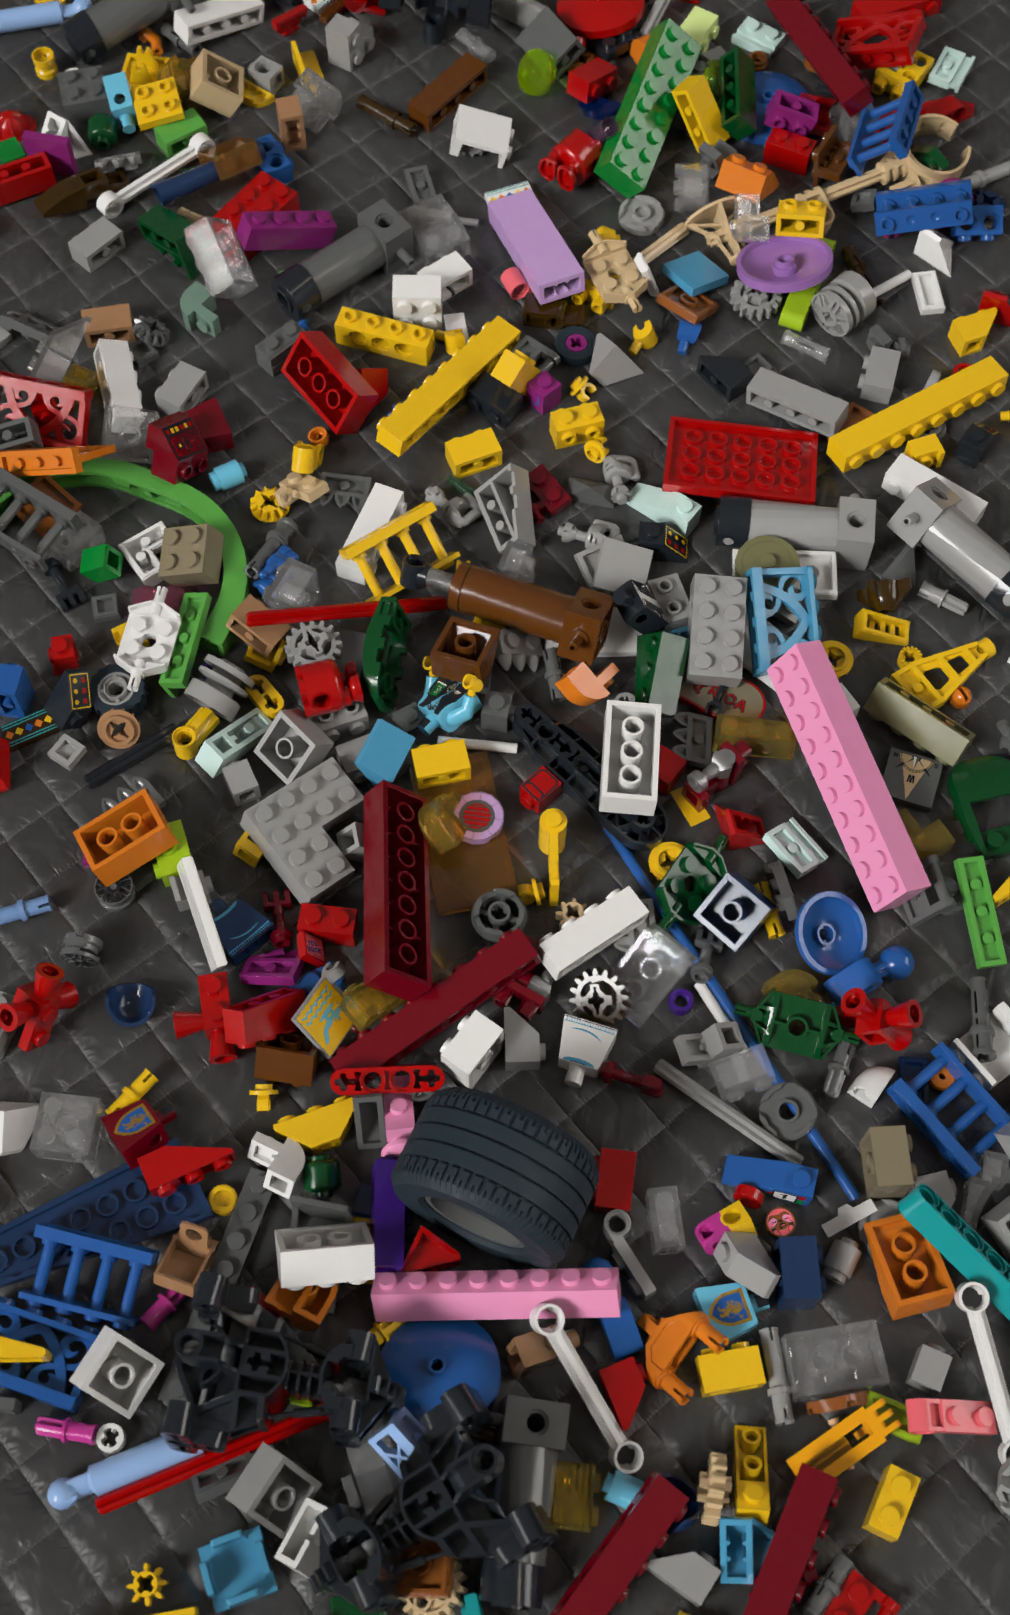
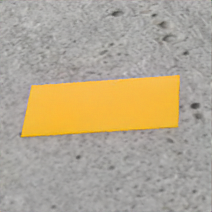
M683 786L670 792L691 827L711 818L706 809L698 813L681 794Z

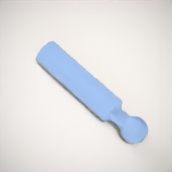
M59 0L2 9L0 10V34L57 25L65 21V18L71 17L93 4L91 0H74L73 3L62 5Z
M159 1436L88 1466L87 1472L73 1478L63 1477L56 1479L48 1488L47 1498L53 1508L66 1510L72 1507L78 1499L93 1493L97 1496L104 1495L200 1455L204 1451L198 1449L197 1454L175 1451L169 1448L162 1436Z

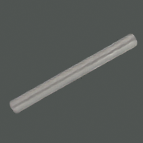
M660 1059L656 1063L653 1071L772 1155L781 1161L802 1164L804 1160L802 1155L668 1062Z

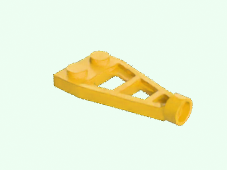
M984 637L979 641L913 661L891 674L890 680L935 709H938L951 698L954 691L962 686L983 662L996 655V648L990 639ZM962 656L969 666L957 674L948 661ZM941 668L949 678V681L941 689L936 690L923 675L924 672Z

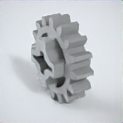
M735 280L734 287H731L730 304H734V311L740 310V317L749 315V320L757 317L758 321H761L762 316L769 319L771 312L776 314L778 307L781 306L782 293L759 291L739 280Z
M323 620L318 625H315L314 621H310L308 626L300 622L301 629L292 628V636H286L287 645L284 646L285 653L287 654L288 662L293 663L294 667L324 659H332L336 662V659L342 658L341 650H343V644L340 641V633L334 632L332 624L326 628Z

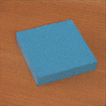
M700 251L664 263L662 267V273L691 297L725 285L729 279V275Z

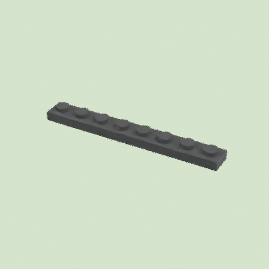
M252 1167L249 1170L209 1272L227 1277L230 1284L236 1285L240 1281L274 1192L263 1187L267 1172ZM193 1310L186 1328L218 1332L215 1327L201 1323L198 1318V1311ZM195 1340L188 1341L183 1347V1352L191 1353L195 1351L199 1342ZM177 1353L175 1354L174 1359L179 1358ZM173 1362L158 1397L159 1401L168 1403L171 1399L186 1401Z

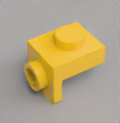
M282 639L278 647L267 659L249 645L243 660L272 673L276 665L281 666L287 654L283 649L286 641Z

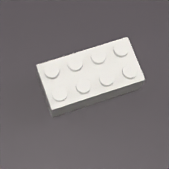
M607 700L604 717L599 812L654 816L658 795L662 704Z

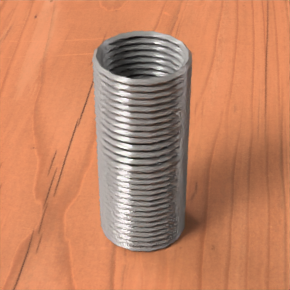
M493 0L492 12L525 29L546 6L535 0Z

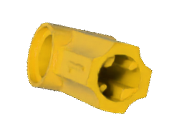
M200 707L185 726L174 730L172 741L175 753L180 759L190 760L196 757L199 752V746L220 723L219 718L212 710L207 707ZM183 742H190L186 745H182Z

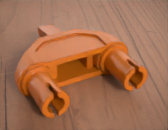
M703 1311L688 1312L668 1318L661 1317L659 1321L652 1315L643 1313L637 1324L649 1334L646 1339V1371L648 1380L656 1389H664L680 1406H684L690 1401L686 1395L688 1394L692 1397L694 1390L675 1375L677 1368L698 1338L711 1348L715 1354H720L724 1351L725 1348L720 1344L723 1343L727 1346L729 1338L710 1324L709 1316Z

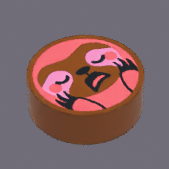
M776 1207L770 1210L764 1221L767 1233L776 1239L790 1236L796 1224L795 1217L791 1211L783 1207Z

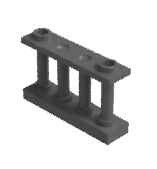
M0 467V497L8 492L12 493L15 497V500L0 517V545L22 557L24 563L32 569L38 567L46 572L49 568L42 558L44 553L64 529L70 528L78 533L83 524L76 512ZM30 504L34 507L35 512L13 539L2 533L24 505ZM50 516L55 519L56 523L33 551L22 545L44 517Z

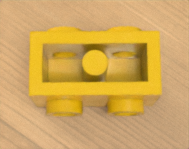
M792 198L779 200L775 236L823 238L827 202L819 200L797 201Z
M598 401L582 403L579 406L566 409L560 408L550 412L549 431L556 450L586 443L589 440H594L597 436H604L605 420Z

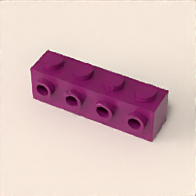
M329 210L253 211L242 213L236 235L244 251L323 249L331 244L337 225Z

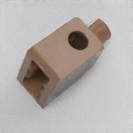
M574 1328L566 1330L565 1333L574 1348L580 1346L577 1331ZM535 1331L514 1337L504 1350L514 1380L561 1362L547 1337Z

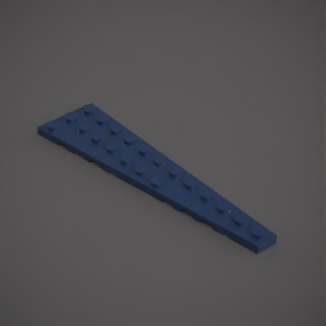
M175 1138L165 1146H181L178 1138ZM125 1163L0 1226V1288L36 1277L44 1247L42 1238L33 1236L36 1224L47 1222L137 1244L179 1230L182 1221L198 1224L213 1219L215 1216L199 1182L188 1185V1183L176 1188L177 1191L167 1197L161 1198L157 1196L154 1198L140 1166L131 1170L128 1164ZM60 1243V1247H56L50 1272L70 1266L73 1254L70 1245ZM89 1250V1254H85L84 1261L100 1256V1253Z

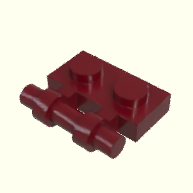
M543 464L528 473L531 496L534 494L539 501L538 503L531 502L533 520L538 525L545 520V517L542 515L544 511L547 510L553 517L572 503L571 497Z

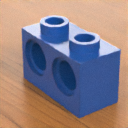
M271 133L246 143L247 146L260 141L265 149L267 158L252 165L258 174L264 171L283 184L293 181V161L290 156L286 157L281 142H276Z
M1003 205L972 206L973 224H969L967 231L963 230L961 225L950 227V238H958V242H971L972 238L981 237L982 242L995 241V237L1003 234ZM985 218H989L992 221L991 230L985 228Z

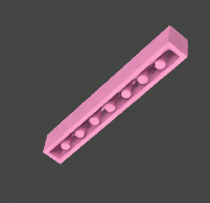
M618 1267L375 1273L371 1300L376 1322L529 1319L532 1309L539 1303L557 1305L563 1311L565 1318L620 1317L621 1288ZM543 1309L538 1316V1319L556 1318V1314L551 1313L548 1309Z

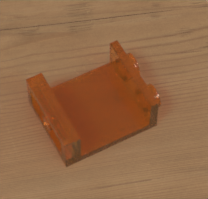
M240 136L197 153L201 165L209 161L214 162L221 181L263 163L255 140Z

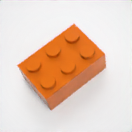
M145 788L73 832L92 872L106 887L179 843L159 805Z

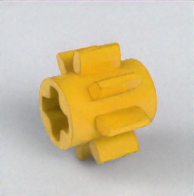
M144 1563V1571L140 1573L134 1570L131 1571L135 1578L133 1584H128L126 1588L134 1590L136 1593L132 1599L134 1603L139 1602L144 1597L145 1605L151 1607L152 1598L164 1599V1595L161 1593L162 1586L168 1585L169 1581L161 1580L160 1578L163 1568L158 1567L154 1572H151L150 1564ZM144 1578H154L151 1582V1585L154 1587L151 1592L146 1590L142 1592L145 1587L142 1583Z

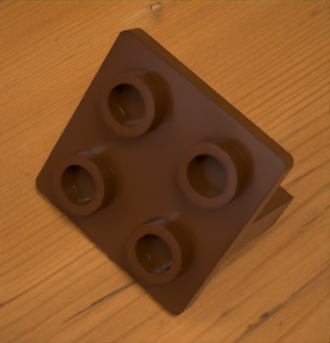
M833 124L829 132H825L819 147H815L812 153V161H814V168L811 174L813 188L816 186L820 187L825 179L839 183L849 168L847 157L852 143L838 139V125Z

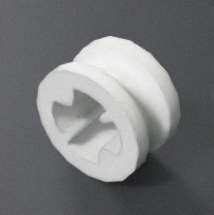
M115 1423L103 1425L96 1434L97 1446L108 1454L120 1452L126 1444V1432ZM110 1430L114 1434L116 1431L119 1433V1436L115 1439L117 1444L113 1447L109 1443L107 1446L104 1445V1441L107 1440L106 1433Z

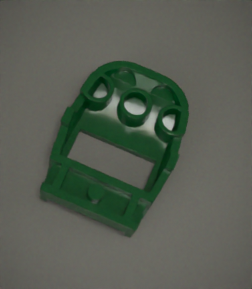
M382 596L366 631L363 648V673L367 688L378 709L381 712L390 713L394 708L398 695V686L395 684L396 680H402L404 669L399 667L401 656L407 655L408 644L406 641L412 625L397 597ZM385 628L388 632V635H390L386 649V638L382 637ZM385 649L382 661H379V650Z
M980 756L959 762L953 767L947 777V790L949 797L952 798L954 807L952 813L955 821H959L968 844L974 843L979 852L978 856H983L984 861L1009 856L1010 825L980 832L970 804L1010 795V761L999 756Z

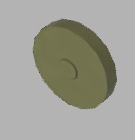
M770 535L757 536L746 541L738 550L734 564L736 577L744 578L745 572L750 568L800 567L799 555L792 545L781 538ZM763 578V583L777 587L780 578ZM787 579L784 583L783 591L786 592L790 586L795 584L797 579Z

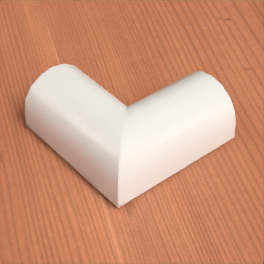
M162 521L117 545L120 552L146 587L156 586L163 581V579L158 577L160 560L156 556V554L161 552L164 528H167Z

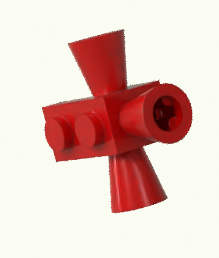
M48 962L39 963L36 966L35 981L17 987L12 1003L0 1004V1027L3 1030L11 1032L23 1023H26L18 1047L25 1052L46 1045L51 1036L50 1032L53 1023L59 1014L58 1010L72 1009L78 1004L79 994L76 987L68 981L60 983L65 973L62 968Z
M224 971L198 976L202 1012L173 1011L176 1038L179 1040L204 1030L208 1040H211L209 1062L212 1064L233 1062L238 1059L234 1044L225 1042L222 1008L232 1005L227 973Z
M861 988L848 990L842 997L841 1005L836 1006L840 1023L848 1029L855 1028V1035L870 1046L887 1044L894 1051H901L910 1044L913 1036L911 1028H919L923 1020L921 1007L915 999L893 1007L883 998H872L870 1000Z

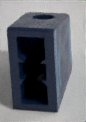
M217 898L209 906L211 913L215 916L213 920L223 950L235 968L270 940V934L275 931L274 925L269 919L241 899H237L228 906L221 898Z

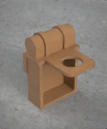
M182 1221L176 1235L173 1234L172 1241L154 1272V1284L193 1298L200 1272H209L220 1242L210 1237L209 1231L206 1228Z

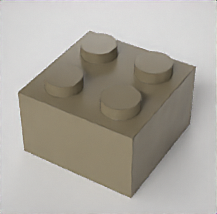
M208 523L164 528L158 577L174 587L219 583L224 534Z
M905 1125L869 1127L859 1142L867 1200L870 1198L871 1200L902 1199L914 1185V1182L917 1181L916 1166L911 1164L909 1154L913 1149L911 1135L906 1134Z

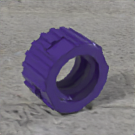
M677 988L673 990L668 999L670 1011L676 1016L689 1014L694 1003L692 993L686 989ZM684 997L687 1005L679 1007L675 1004V999Z

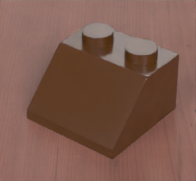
M451 616L430 652L432 675L462 683L464 676L471 674L475 675L484 684L492 670L501 633L500 629Z
M298 1027L295 1032L277 1034L276 1039L259 1041L256 1048L254 1078L263 1079L271 1083L277 1081L290 1083L296 1087L312 1086L318 1071L321 1052Z

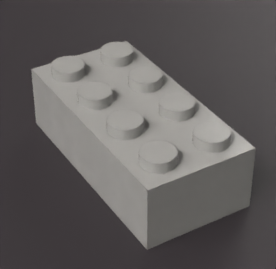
M694 574L690 584L687 638L690 641L686 657L685 684L722 685L724 687L737 688L741 682L747 578Z

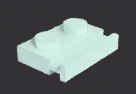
M748 16L737 29L736 34L732 35L731 43L750 52L762 51L770 60L772 54H775L785 42L786 34Z
M945 46L929 74L927 82L947 90L949 88L955 89L954 92L958 93L974 64L975 56L969 58L966 56V53Z
M793 817L788 822H784L765 833L762 838L766 845L797 879L811 872L818 865L825 863L828 859L827 854Z

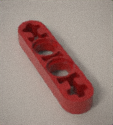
M436 1064L341 1067L333 1071L330 1077V1085L332 1090L338 1095L433 1092L442 1087L445 1076L441 1068ZM413 1070H419V1076H426L429 1073L428 1070H434L435 1075H439V1079L434 1080V1085H429L427 1080H418L420 1086L414 1087L415 1075ZM398 1071L408 1072L410 1075L409 1084L404 1087L397 1086L393 1080L394 1075ZM355 1072H361L359 1078L361 1089H355L356 1083H348L346 1089H341L340 1084H335V1079H340V1074L345 1073L348 1079H356ZM369 1072H376L381 1076V1083L376 1088H369L364 1083V1077Z

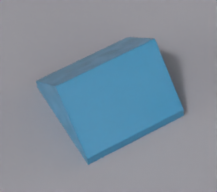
M377 719L355 761V765L374 787L382 780L393 783L415 737L383 719Z

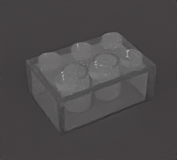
M205 216L183 230L186 236V243L195 256L196 266L205 279V287L212 297L237 300L259 287L230 220Z
M876 1319L787 1333L780 1339L789 1386L792 1389L793 1403L884 1388L890 1383Z

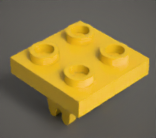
M138 45L136 53H127L122 71L125 72L131 88L168 78L172 67V60L170 57L154 56L150 47L147 46L146 50L143 51L142 47Z
M174 76L130 89L141 131L185 119Z

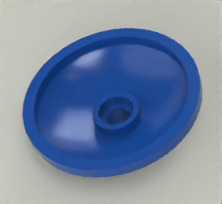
M825 891L814 894L801 906L795 923V938L801 956L812 969L824 975L834 976L863 958L867 946V927L863 914L854 901L842 893Z

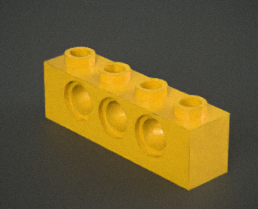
M342 306L334 324L336 343L426 367L435 349L433 329Z

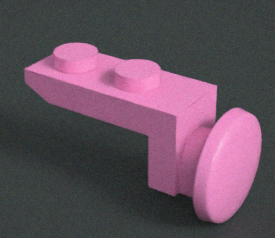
M410 1075L394 1076V1083L399 1087H404L409 1084ZM412 1093L383 1094L387 1145L382 1149L381 1157L394 1156L399 1158L415 1126L414 1107L411 1100Z

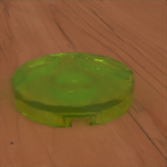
M540 48L531 49L522 57L517 77L519 86L524 93L529 96H542L551 89L549 87L556 78V64L553 56L549 55L548 51Z
M710 59L707 62V65L710 66L704 70V75L709 83L717 105H719L721 99L720 60Z

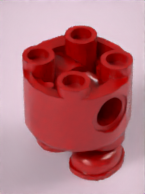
M574 129L552 148L548 157L540 160L539 172L548 181H553L557 175L560 187L566 191H572L575 186L582 185L595 173L594 169L601 155L602 144L598 139L591 138L580 129Z
M324 659L294 667L306 718L340 711L345 706L352 705V702L355 701L364 702L353 660L344 665L345 674L340 672L337 663L332 659Z

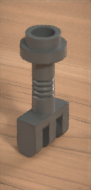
M698 927L694 947L701 948L699 961L691 966L690 974L693 981L704 984L713 976V969L709 965L712 952L721 954L724 942L720 938L717 941L713 940L714 933L710 930L708 937L704 938V929Z

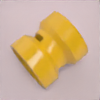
M49 47L36 48L31 56L37 76L42 80L55 78L58 73V67L53 50Z

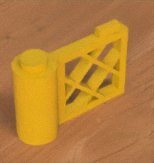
M555 808L544 811L539 820V848L548 855L549 907L558 906L559 853L565 848L567 830L566 815L563 811Z

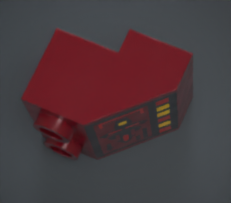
M178 411L148 423L146 447L153 450L151 474L176 485L206 471L209 449L192 416Z

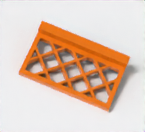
M115 444L2 450L0 451V467L16 477L77 474L84 472L82 462L114 453L116 448Z

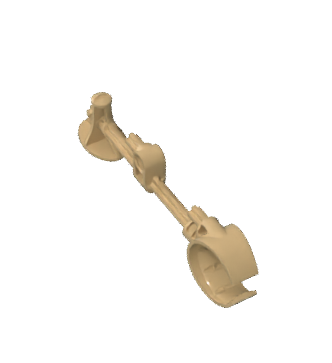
M924 114L919 116L913 138L922 135H935L950 141L959 124L944 115ZM967 146L960 156L959 167L949 171H936L925 167L915 159L911 151H909L908 157L901 160L898 159L895 152L889 151L877 162L875 169L863 173L862 176L852 177L824 189L816 186L812 191L805 190L804 194H796L794 199L797 201L819 200L827 202L825 236L830 230L835 215L829 203L830 201L878 182L882 185H887L889 181L894 182L899 179V183L889 187L890 190L937 184L949 178L959 179L970 158L971 146ZM741 195L727 196L713 201L694 212L686 220L685 227L689 231H696L705 235L708 247L719 246L728 258L730 265L736 266V259L741 251L736 238L739 239L743 249L745 247L743 235L776 223L778 207L743 220L747 199L742 198ZM740 212L738 222L729 225V221ZM713 228L715 231L707 232L703 229ZM722 243H725V244H726V246H727V248L729 249L730 253L728 252V250L725 248V246H724Z

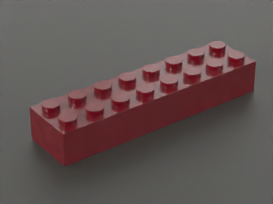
M382 780L364 795V986L412 1002L432 988L427 798Z

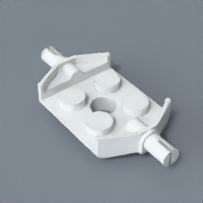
M161 586L157 587L153 600L128 606L130 614L118 652L113 654V657L120 667L130 673L131 676L127 689L130 691H138L141 679L165 673L168 670L182 620L179 613L165 604L164 601L168 589L164 586L162 588ZM147 639L156 640V643L151 647H144L142 645Z

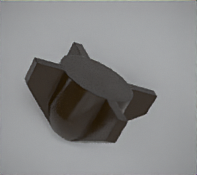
M911 577L879 581L869 579L867 580V588L857 590V600L875 612L882 614L893 613L912 589Z

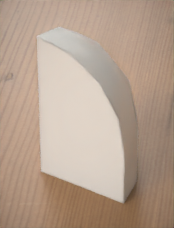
M881 1066L866 1069L854 1080L847 1093L872 1108L892 1078L895 1070Z

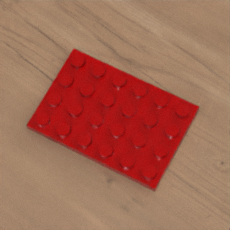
M671 416L662 491L720 498V495L749 497L756 500L814 505L818 433Z

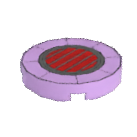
M469 792L454 802L450 811V825L457 834V837L462 841L472 845L485 844L500 834L504 825V810L500 802L492 795L484 792Z

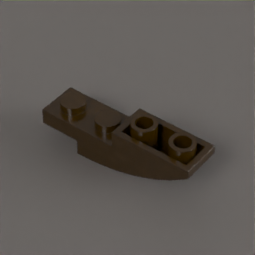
M95 167L60 181L41 194L34 203L43 218L55 217L61 214L88 209V200H96L106 191L117 193L131 183L122 170L103 173L100 167Z

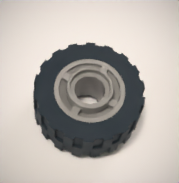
M117 663L114 665L109 664L105 668L99 669L91 677L90 682L91 701L94 711L101 717L103 713L108 712L112 708L114 710L124 708L130 714L134 713L135 718L140 716L143 710L147 708V702L150 698L145 680L141 679L138 691L134 692V690L130 691L127 689L131 676L130 673ZM123 691L120 695L114 696L117 692Z

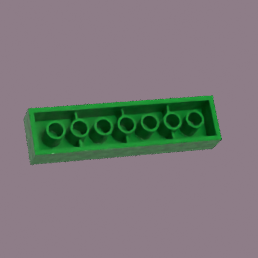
M670 18L652 29L594 169L598 176L626 198H631L645 190L678 107L671 91L691 75L702 47Z

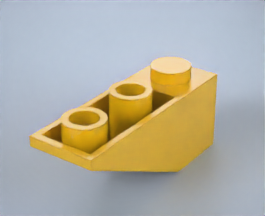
M734 1425L733 1517H752L767 1526L770 1514L766 1427Z

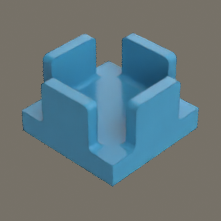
M258 1525L245 1531L241 1529L211 1540V1544L198 1548L201 1563H199L207 1596L211 1597L216 1614L279 1591L261 1526Z

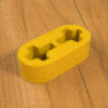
M259 674L250 676L249 678L255 682L254 685L262 686L263 694L257 689L253 690V688L245 687L248 698L269 719L274 720L280 710H285L282 696L264 676ZM267 700L273 705L277 704L278 708L275 710L272 707L269 708Z

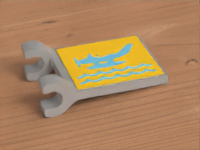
M337 961L334 966L331 963H327L323 967L320 980L291 1019L326 1059L332 1057L359 1016L374 1003V999L368 993H364L362 998L359 994H355L350 1000L335 984L346 972V968L340 961Z

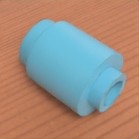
M236 459L213 468L212 472L208 473L216 492L220 490L224 492L245 483L244 477L248 476L243 463H238Z
M615 1469L613 1474L609 1472L606 1474L601 1491L605 1492V1500L626 1509L644 1484V1481Z

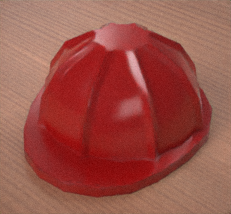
M7 109L0 113V142L14 136L18 142L23 141L22 135L24 130L35 132L37 129L36 121L30 115L21 114L18 110Z

